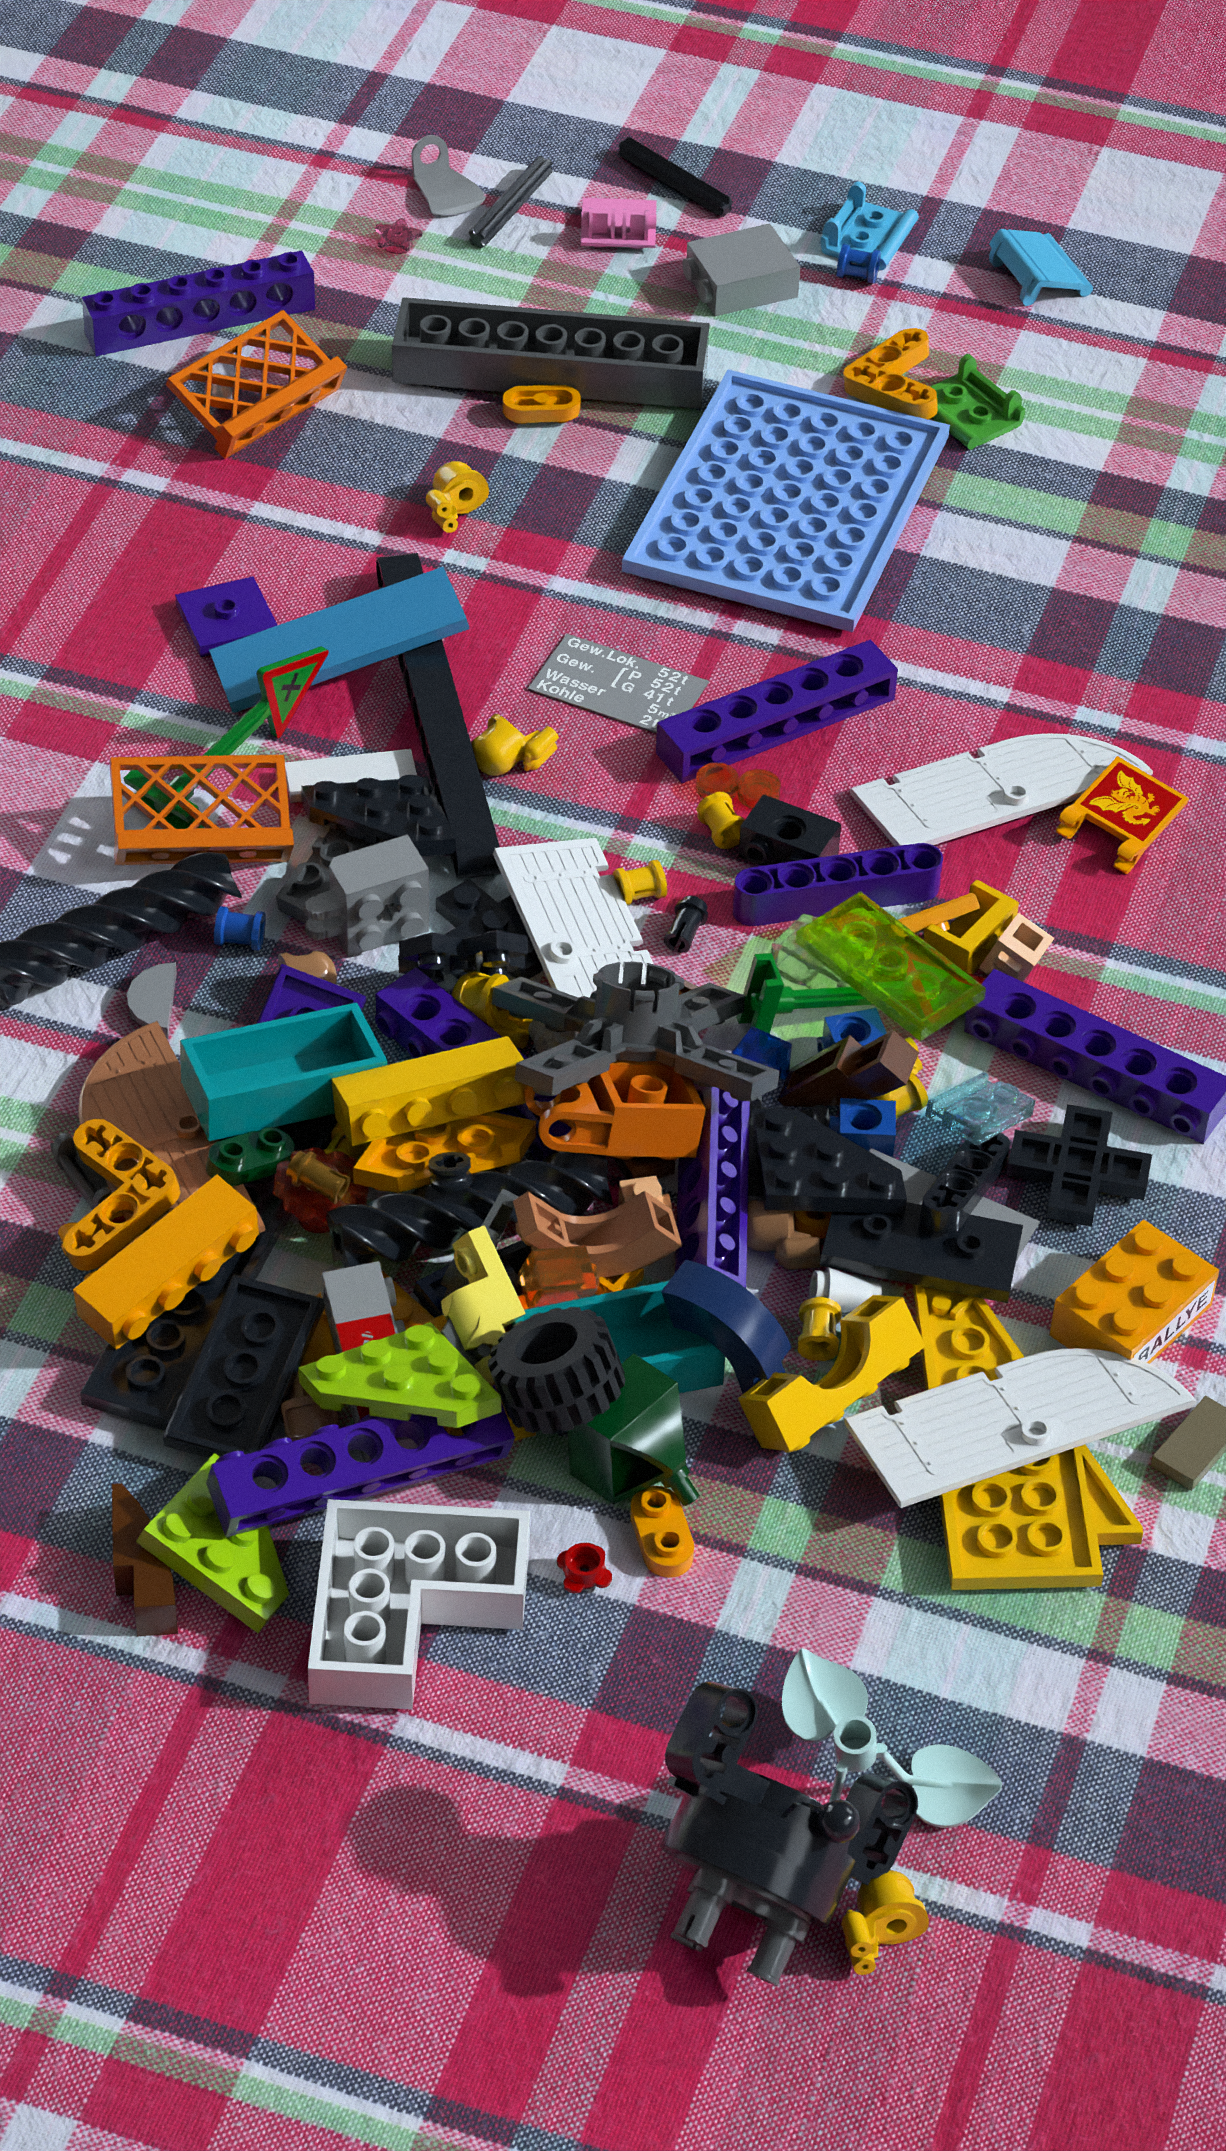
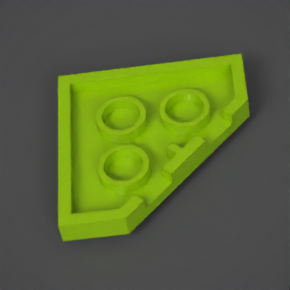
M431 1322L412 1326L406 1331L379 1340L368 1341L362 1346L336 1355L325 1356L316 1362L298 1367L300 1385L321 1409L341 1411L344 1404L369 1407L370 1416L409 1421L412 1414L437 1417V1425L459 1428L502 1412L501 1396Z
M214 1453L143 1529L136 1542L255 1632L259 1633L283 1605L289 1595V1591L268 1526L225 1538L206 1484L211 1464L215 1463L220 1457Z

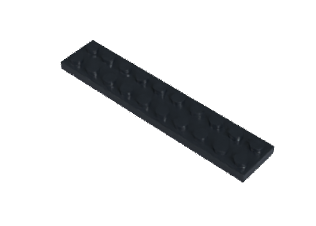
M335 1114L274 1128L282 1130L292 1138L294 1142L293 1159L299 1151L306 1154L311 1151L317 1156L318 1153L327 1149L332 1140L331 1132L338 1121L335 1118ZM287 1169L243 1184L265 1225V1231L259 1233L254 1243L247 1250L240 1253L237 1252L224 1262L211 1279L201 1281L187 1292L177 1307L169 1311L165 1310L150 1322L148 1328L140 1337L128 1340L117 1350L108 1343L80 1392L81 1404L165 1431L232 1275L235 1274L256 1280L307 1187L303 1184L298 1187L293 1185L292 1178L286 1175Z

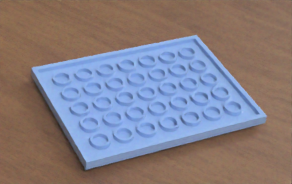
M727 370L622 558V572L853 632L949 437L950 425Z

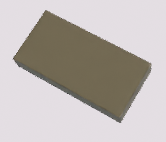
M1205 1395L1154 1453L1150 1466L1192 1491L1226 1452V1407Z

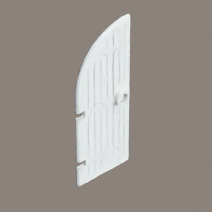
M1033 734L1007 739L978 748L977 752L980 757L976 759L969 752H965L894 774L893 781L895 784L888 785L881 778L850 788V794L894 846L916 843L936 845L1077 800L1117 756L1149 775L1153 774V770L1133 754L1104 741L1070 734Z
M596 838L494 849L493 856L551 988L576 997H590L591 993L597 989V986L593 983V974L597 973L605 965L620 962L619 983H622L623 962L631 961L643 963L641 984H645L647 963H654L648 950L634 951L632 948L633 946L642 945L644 941L614 876H599L598 872L606 871L609 869V865ZM572 1031L574 1034L573 1038H575L579 1032Z
M1073 1348L1045 1351L997 1366L994 1370L999 1379L989 1381L984 1372H979L897 1400L894 1404L899 1413L890 1416L883 1406H879L844 1418V1423L899 1507L903 1508L1191 1408L1197 1404V1401L1178 1381L1144 1361L1136 1358L1129 1360L1111 1351Z

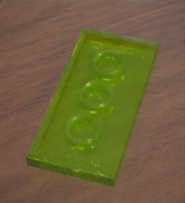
M861 891L796 931V944L919 1041H922L985 999L986 988Z

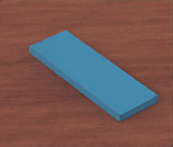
M440 567L210 649L209 651L233 713L255 706L262 699L256 673L259 668L322 646L329 653L310 685L312 686L470 628L444 567Z

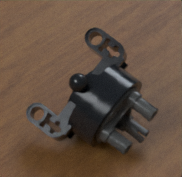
M712 1681L704 1682L696 1687L691 1694L665 1752V1764L669 1772L674 1776L669 1777L667 1784L685 1794L660 1848L673 1857L672 1859L678 1865L694 1874L687 1889V1892L691 1895L670 1938L677 1942L679 1941L680 1944L701 1952L703 1947L707 1948L708 1940L722 1910L726 1909L727 1905L763 1919V1925L767 1929L746 1972L767 1983L778 1986L779 1979L796 1943H803L810 1925L828 1928L849 1879L852 1878L859 1883L869 1885L871 1878H878L889 1872L916 1816L918 1796L915 1789L907 1782L869 1773L862 1775L855 1781L846 1800H833L822 1805L791 1787L749 1771L737 1764V1761L757 1719L758 1710L754 1696L741 1688ZM725 1701V1712L723 1716L720 1718L721 1705ZM885 1796V1802H884V1805L882 1806V1800H883V1797Z

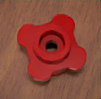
M578 1543L568 1550L561 1552L557 1557V1566L563 1569L565 1575L563 1586L570 1593L577 1594L583 1589H589L593 1586L606 1588L612 1582V1573L605 1567V1551L599 1546L591 1543ZM586 1568V1569H589V1570H588V1571H581L580 1569Z

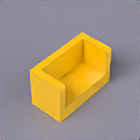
M975 880L970 885L969 894H976L980 909L957 917L949 925L950 929L946 931L934 924H930L925 929L922 951L923 959L973 975L1016 917L1019 902L979 880Z

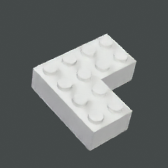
M328 1499L308 1662L309 1704L413 1710L421 1624L523 1630L529 1556L530 1511Z

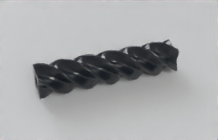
M210 851L190 855L180 860L170 870L150 873L137 881L132 887L112 890L99 898L94 904L74 907L63 913L54 922L34 925L21 933L15 940L1 941L0 998L8 1005L20 1004L27 999L34 984L56 987L64 983L74 965L86 969H96L105 963L112 948L125 951L140 949L151 930L168 934L177 932L182 928L189 912L202 916L215 915L219 907L223 905L227 895L238 898L242 897L231 875L228 857L225 854Z
M560 1151L546 1157L542 1161L525 1160L512 1163L502 1168L499 1172L481 1171L472 1173V1184L461 1191L439 1192L428 1184L416 1189L411 1194L392 1193L380 1196L367 1205L348 1204L336 1207L326 1212V1219L331 1234L332 1258L334 1262L340 1260L344 1267L347 1268L372 1263L377 1255L391 1261L402 1262L413 1256L422 1243L436 1250H449L453 1248L452 1244L461 1238L465 1232L481 1227L502 1189L518 1197L526 1192H530L555 1210L571 1216H581L595 1199L612 1206L613 1201L607 1181V1159L602 1155ZM515 1209L509 1220L514 1223L518 1221Z

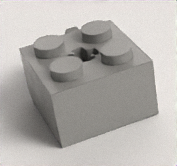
M407 834L334 857L329 864L330 890L317 894L316 897L308 898L304 904L305 916H308L305 932L309 938L319 941V939L324 940L326 937L336 936L348 957L365 951H371L429 931V869Z

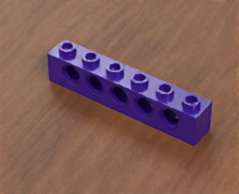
M301 250L83 296L82 307L85 336L95 356H101L264 321L282 310L288 315L315 310L314 271Z
M870 639L657 722L656 754L683 784L895 700L898 668Z
M418 968L412 969L375 994V1022L377 1027L386 1037H392L407 1049L413 1059L502 1037ZM519 1051L524 1060L528 1058L522 1052ZM535 1093L534 1099L539 1102H549L557 1095L545 1096ZM526 1103L492 1111L536 1121V1137L528 1148L536 1160L542 1161L546 1157L560 1152L550 1149L543 1143L538 1133L541 1116L531 1112ZM559 1120L555 1121L549 1128V1134L557 1137L564 1136L571 1131L570 1126Z
M993 969L968 1000L964 1032L980 1041L1000 1048L1021 1060L1051 1072L1061 1079L1068 1080L1085 1088L1099 1097L1106 1098L1142 1117L1170 1128L1180 1135L1187 1136L1204 1144L1226 1114L1225 1075L1001 971Z
M694 1084L706 1111L696 1158L679 1157L676 1226L682 1247L675 1252V1272L685 1260H689L713 1268L746 1288L750 1101L736 1100L730 1096L729 1092L716 1087H702Z
M502 1402L501 1413L459 1427L464 1433L461 1436H453L447 1433L443 1426L437 1425V1417L412 1414L409 1421L370 1416L368 1414L362 1417L357 1424L339 1428L336 1424L327 1425L315 1430L310 1437L292 1441L291 1438H280L264 1446L263 1450L244 1454L243 1451L227 1453L211 1464L206 1484L226 1538L327 1509L328 1499L356 1501L507 1458L515 1436ZM396 1438H410L416 1443L417 1448H403L397 1443ZM352 1450L363 1451L370 1457L371 1461L358 1462L348 1452ZM306 1463L316 1464L323 1470L324 1474L319 1476L309 1475L302 1469L301 1465ZM260 1476L268 1477L275 1482L277 1487L263 1489L257 1486L253 1479Z

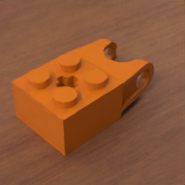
M618 1060L610 1064L608 1071L590 1078L586 1083H578L562 1090L560 1094L549 1102L536 1101L534 1099L535 1092L533 1087L526 1085L524 1088L525 1103L531 1112L541 1116L538 1133L543 1143L550 1149L562 1152L613 1156L618 1159H631L634 1156L658 1157L664 1160H676L679 1157L696 1158L706 1109L691 1078L675 1073L673 1067L658 1061L636 1062ZM557 1120L571 1127V1131L564 1136L557 1137L549 1134L550 1126Z

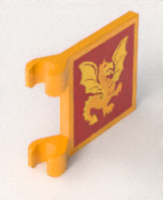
M1117 756L1072 805L1066 807L1061 812L1059 817L1061 823L1057 826L1056 833L1066 839H1071L1085 819L1089 820L1124 841L1118 848L1117 855L1119 857L1114 861L1113 867L1128 874L1144 851L1187 805L1189 798Z

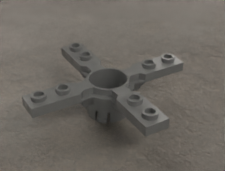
M631 961L623 962L622 983H619L620 962L605 965L597 973L593 974V983L597 986V989L591 993L590 997H576L524 977H518L493 987L491 1004L508 1010L511 1016L520 1019H533L545 1024L546 1029L554 1032H579L573 1040L516 1063L515 1081L533 1087V1091L537 1094L545 1096L558 1095L564 1089L578 1083H586L590 1078L608 1071L610 1064L618 1060L636 1062L658 1061L673 1067L675 1073L692 1078V1082L698 1086L719 1088L729 1092L732 1098L740 1101H754L759 1096L778 1088L779 1070L702 1042L698 1035L699 1031L713 1025L722 1024L725 1020L744 1012L745 995L712 983H707L679 995V990L684 988L685 980L675 975V972L662 966L647 963L645 984H641L643 963Z

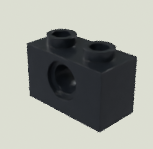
M763 794L740 827L738 857L751 861L754 864L765 866L838 855L841 823Z

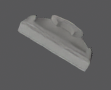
M176 962L158 964L142 971L132 980L127 991L128 1010L131 1020L136 1021L141 1026L158 1021L167 1039L169 1037L177 975Z

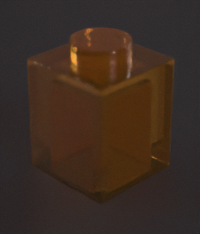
M586 1245L532 1250L518 1272L528 1309L591 1297L599 1286L598 1269L594 1263H591Z

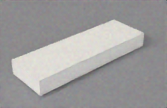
M411 749L285 762L290 803L301 802V786L315 785L320 781L348 783L357 782L362 778L391 780L399 779L405 775H417Z

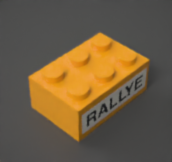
M1143 1219L1055 1299L1049 1335L1068 1349L1083 1348L1111 1351L1129 1360L1136 1358L1150 1364L1212 1306L1219 1269Z

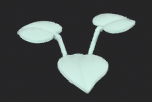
M804 1648L798 1651L789 1667L783 1686V1716L789 1730L804 1742L818 1743L828 1738L832 1733L834 1734L835 1757L838 1764L836 1765V1776L829 1802L840 1799L848 1771H864L874 1764L876 1758H880L900 1781L909 1783L915 1789L918 1796L916 1816L934 1827L952 1828L968 1822L999 1794L1002 1788V1781L994 1770L969 1752L950 1745L936 1744L919 1749L912 1757V1775L907 1774L887 1752V1746L877 1743L876 1729L873 1723L864 1717L868 1706V1694L862 1680L853 1671L840 1664L823 1659Z

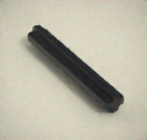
M627 137L619 143V156L719 217H724L727 213L731 212L733 200L728 195L632 137Z
M542 156L535 158L469 230V242L472 245L476 244L478 247L483 248L491 241L552 173V161L544 159Z

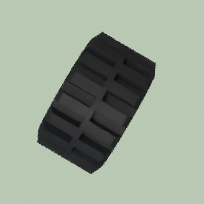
M560 1307L550 1309L544 1313L539 1312L530 1316L531 1318L520 1321L512 1326V1330L504 1333L498 1339L499 1344L492 1347L488 1367L507 1415L518 1428L524 1427L527 1432L535 1433L541 1430L543 1434H552L558 1430H563L564 1432L574 1429L575 1426L582 1423L585 1425L594 1420L593 1417L607 1411L610 1408L609 1404L617 1401L621 1395L620 1389L625 1385V1372L608 1327L601 1316H596V1313L589 1309L581 1311L580 1307H569L561 1310Z

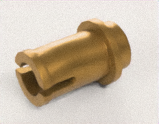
M299 1151L291 1160L286 1171V1175L292 1178L293 1185L298 1187L303 1184L329 1199L333 1204H337V1201L339 1202L350 1184V1177L342 1175L317 1161L316 1154L311 1151L307 1154Z

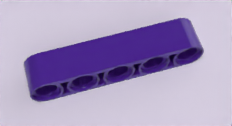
M916 843L747 868L740 871L735 877L733 916L741 924L761 926L931 900L937 896L940 890L943 854L934 845Z

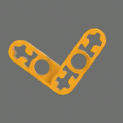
M917 328L901 330L849 364L843 372L846 393L880 408L924 419L933 418L938 411L937 392L935 389L902 376V374L929 356V337L927 332Z
M92 1119L84 1122L75 1130L73 1136L80 1159L118 1188L71 1227L64 1236L63 1246L69 1262L74 1268L86 1271L96 1269L108 1261L174 1205L181 1193L175 1172L169 1165L104 1119ZM105 1141V1144L108 1149L106 1153L104 1151V1148L98 1143H102ZM135 1158L138 1160L137 1164L130 1170L118 1171L115 1169L116 1165L124 1159ZM149 1177L150 1182L155 1186L149 1188L146 1178ZM131 1210L134 1212L132 1217L125 1222L113 1223L110 1221L113 1215L119 1211Z

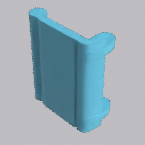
M855 182L849 189L847 200L835 218H830L824 225L821 236V250L825 255H832L835 258H839L843 244H849L850 249L871 253L874 249L880 250L879 270L882 271L887 267L918 221L919 215L913 209L902 213L865 202L866 187L861 182ZM852 262V263H856V264H859V265H862V266H866V264H863V263Z
M1000 229L989 244L992 248L989 254V261L994 267H1000L1003 264L1007 266L1023 286L1020 292V300L1025 306H1030L1036 301L1042 287L1075 289L1083 297L1090 295L1093 291L1091 283L1049 233L1042 234L1040 232Z

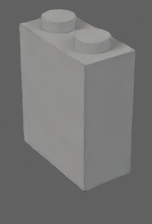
M770 223L687 242V257L683 259L682 263L685 278L688 281H692L698 291L701 302L708 305L714 316L798 297L800 265Z

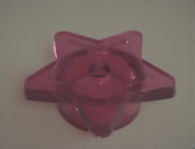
M404 218L398 219L391 225L377 224L375 227V231L381 236L378 241V247L384 248L392 254H403L410 251L413 246V240L423 236L422 230L408 227Z

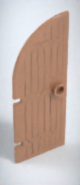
M158 1021L138 1028L113 1044L93 1065L80 1092L78 1116L80 1125L92 1119H104L169 1165L175 1172L181 1192L179 1199L143 1230L145 1231L212 1179L206 1171V1163L210 1147L219 1142L220 1139L208 1141L181 1083V1065ZM105 1141L102 1143H98L104 1148V1151L106 1153L108 1149L105 1144ZM135 1158L124 1159L116 1165L115 1169L118 1171L130 1170L137 1164L138 1160ZM147 1177L146 1182L148 1184V1187L151 1188L155 1186L153 1183L150 1182L149 1177ZM106 1180L112 1192L118 1189L115 1185ZM243 1184L238 1186H232L237 1192H239L244 1198H246L251 1204H253ZM131 1210L121 1211L126 1221L134 1213ZM257 1212L259 1233L265 1231V1225Z

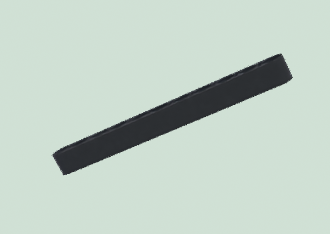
M418 553L376 558L379 589L424 573ZM440 639L398 654L400 669L430 782L456 838L455 854H450L456 878L465 879L500 874L501 871L493 856L494 849L499 848L497 835L443 640Z

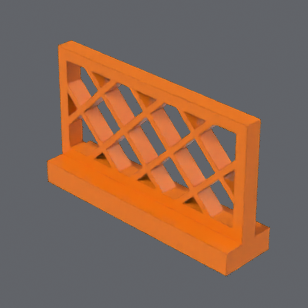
M282 310L167 379L166 386L217 440L215 449L226 459L339 390L347 366L338 356L330 360L295 321ZM281 326L291 336V343L270 339V331ZM246 345L263 348L262 360L241 356L242 348ZM269 349L290 353L289 365L268 361ZM296 355L310 357L317 366L313 369L295 366ZM218 362L234 365V377L212 373L213 365ZM240 367L262 370L261 382L241 379ZM267 373L288 375V384L285 386L268 384ZM188 380L205 382V395L190 392L183 383ZM211 384L233 388L232 400L211 396ZM239 389L260 393V400L255 404L238 401ZM210 406L231 410V418L219 424L209 413Z
M284 755L110 757L115 865L177 864L180 860L190 855L209 851L225 854L228 857L229 863L289 862L294 847L293 829H290ZM238 768H246V769L242 772V771H240ZM256 768H275L276 782L266 792L248 777ZM170 769H181L192 779L180 793L176 792L161 779ZM212 769H225L236 779L221 792L205 777ZM120 770H138L149 781L134 794L121 783ZM198 784L215 798V801L203 813L185 799ZM240 784H243L259 798L246 812L228 798ZM154 785L172 799L159 814L141 800ZM275 792H277V801L271 797ZM122 795L129 800L124 806L122 804ZM265 803L278 814L279 827H262L251 816ZM221 804L239 818L231 828H219L208 819ZM177 805L195 819L187 829H175L164 819ZM133 806H136L152 820L143 830H124L123 816ZM244 824H246L249 828H241V827H242Z

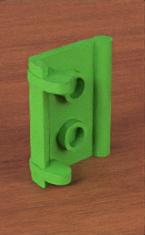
M965 354L959 362L958 374L930 386L937 392L938 404L937 414L931 419L950 425L949 434L969 450H972L978 445H983L1018 428L1023 423L1026 409L1022 406V397L1017 391L1011 390L1006 394L976 370L977 363L973 356Z

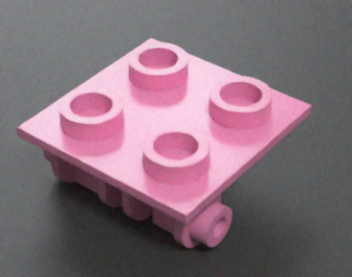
M583 198L581 246H593L596 248L630 247L632 249L655 248L657 200Z

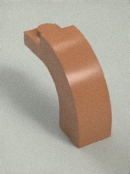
M646 1191L641 1192L611 1211L593 1216H571L561 1213L530 1192H526L513 1200L518 1220L515 1223V1227L519 1237L526 1245L531 1246L536 1267L554 1275L577 1279L617 1276L653 1264L682 1247L672 1209Z

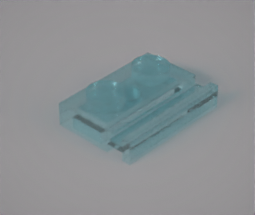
M983 1072L928 1100L925 1116L929 1119L935 1116L941 1118V1125L978 1145L1031 1117L1036 1100L1021 1093L1014 1085L1001 1081L994 1084L988 1081L989 1074Z

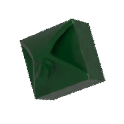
M633 1353L621 1363L625 1372V1385L620 1389L621 1395L617 1401L611 1402L609 1404L610 1408L603 1414L593 1417L594 1420L585 1425L583 1423L577 1425L574 1429L567 1431L570 1475L613 1505L661 1481L665 1488L671 1487L683 1506H687L698 1499L700 1495L687 1477L690 1471L685 1465L686 1454L678 1383Z

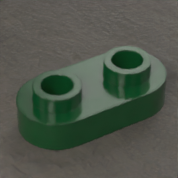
M267 1127L259 1131H251L216 1142L210 1147L206 1171L211 1178L218 1174L230 1186H238L286 1170L292 1160L294 1142L288 1134L274 1127Z

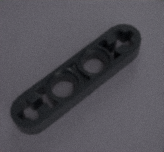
M980 1129L972 1132L924 1194L920 1213L921 1224L932 1231L950 1233L961 1228L1006 1166L1010 1147L1009 1138L998 1131Z

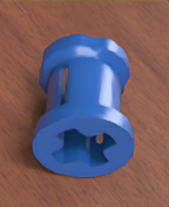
M843 244L838 258L837 277L844 278L845 275L867 279L868 283L874 284L879 271L881 251L876 249L872 253L850 249L849 244ZM852 262L863 263L866 266L852 264Z
M220 906L214 927L215 945L223 946L225 942L251 945L252 950L259 951L262 948L265 936V912L257 911L255 915L229 912L228 907Z

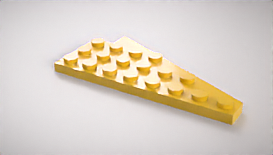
M912 1284L918 1331L925 1344V1347L921 1350L926 1390L979 1372H984L989 1381L999 1379L995 1373V1367L1024 1358L1017 1345L983 1298ZM1086 1445L939 1495L951 1590L1099 1587L1103 1579L1099 1545L1141 1544L1142 1525Z

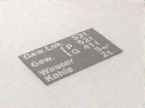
M566 634L530 684L528 690L657 733V722L692 709L709 684V681Z

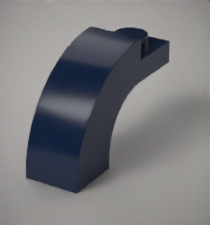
M685 1260L661 1291L673 1327L695 1333L718 1348L732 1365L742 1394L762 1379L769 1380L774 1372L785 1373L781 1361L792 1347L783 1328L769 1309L745 1287L725 1274L703 1264Z

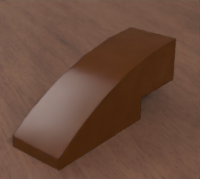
M894 1030L865 1046L859 1044L849 1035L792 1067L777 1100L783 1106L840 1105V1098L871 1099L887 1094L907 1084L919 1052Z
M122 1483L112 1484L113 1572L116 1596L134 1595L137 1637L178 1634L173 1577L170 1567L136 1542L143 1529L151 1520Z

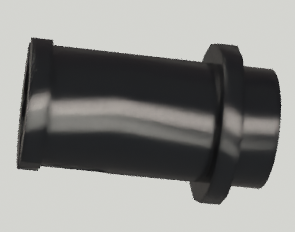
M686 896L683 900L677 902L674 908L676 916L669 931L664 936V943L669 949L674 951L680 938L682 942L678 952L686 953L690 950L699 926L704 925L709 917L707 905L702 899L695 896Z

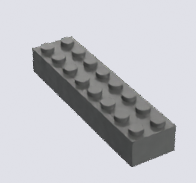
M402 297L392 342V382L409 385L441 386L451 389H476L487 392H506L508 389L516 386L568 385L575 388L580 393L582 399L701 409L708 362L710 323Z

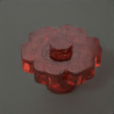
M312 1147L306 1150L294 1151L291 1154L290 1161H283L277 1164L273 1194L283 1199L282 1208L294 1214L299 1219V1224L302 1228L312 1233L329 1232L326 1212L348 1204L367 1205L369 1187L354 1184L353 1167L358 1162L357 1159L349 1157L342 1151H333L326 1154L322 1149ZM299 1151L306 1154L310 1151L315 1153L317 1161L342 1175L350 1177L349 1187L339 1202L337 1201V1204H333L329 1199L303 1184L298 1187L292 1184V1178L286 1175V1171L291 1160Z

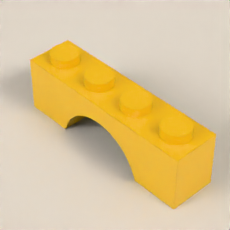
M872 1295L840 1320L841 1344L837 1359L831 1370L818 1382L811 1384L802 1375L774 1372L769 1380L762 1379L738 1397L761 1448L782 1450L786 1453L800 1450L810 1442L812 1434L821 1427L841 1419L844 1415V1409L856 1400L873 1394L878 1389L877 1384L891 1373L903 1370L911 1363V1357L922 1350L925 1344L903 1297Z

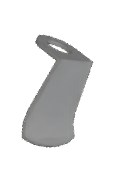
M427 135L416 142L411 154L413 179L426 198L431 214L443 217L461 215L477 208L485 201L486 196L480 187L450 168L448 147L442 138L436 135ZM430 144L437 145L439 148L438 158L433 163H423L420 158L423 148Z

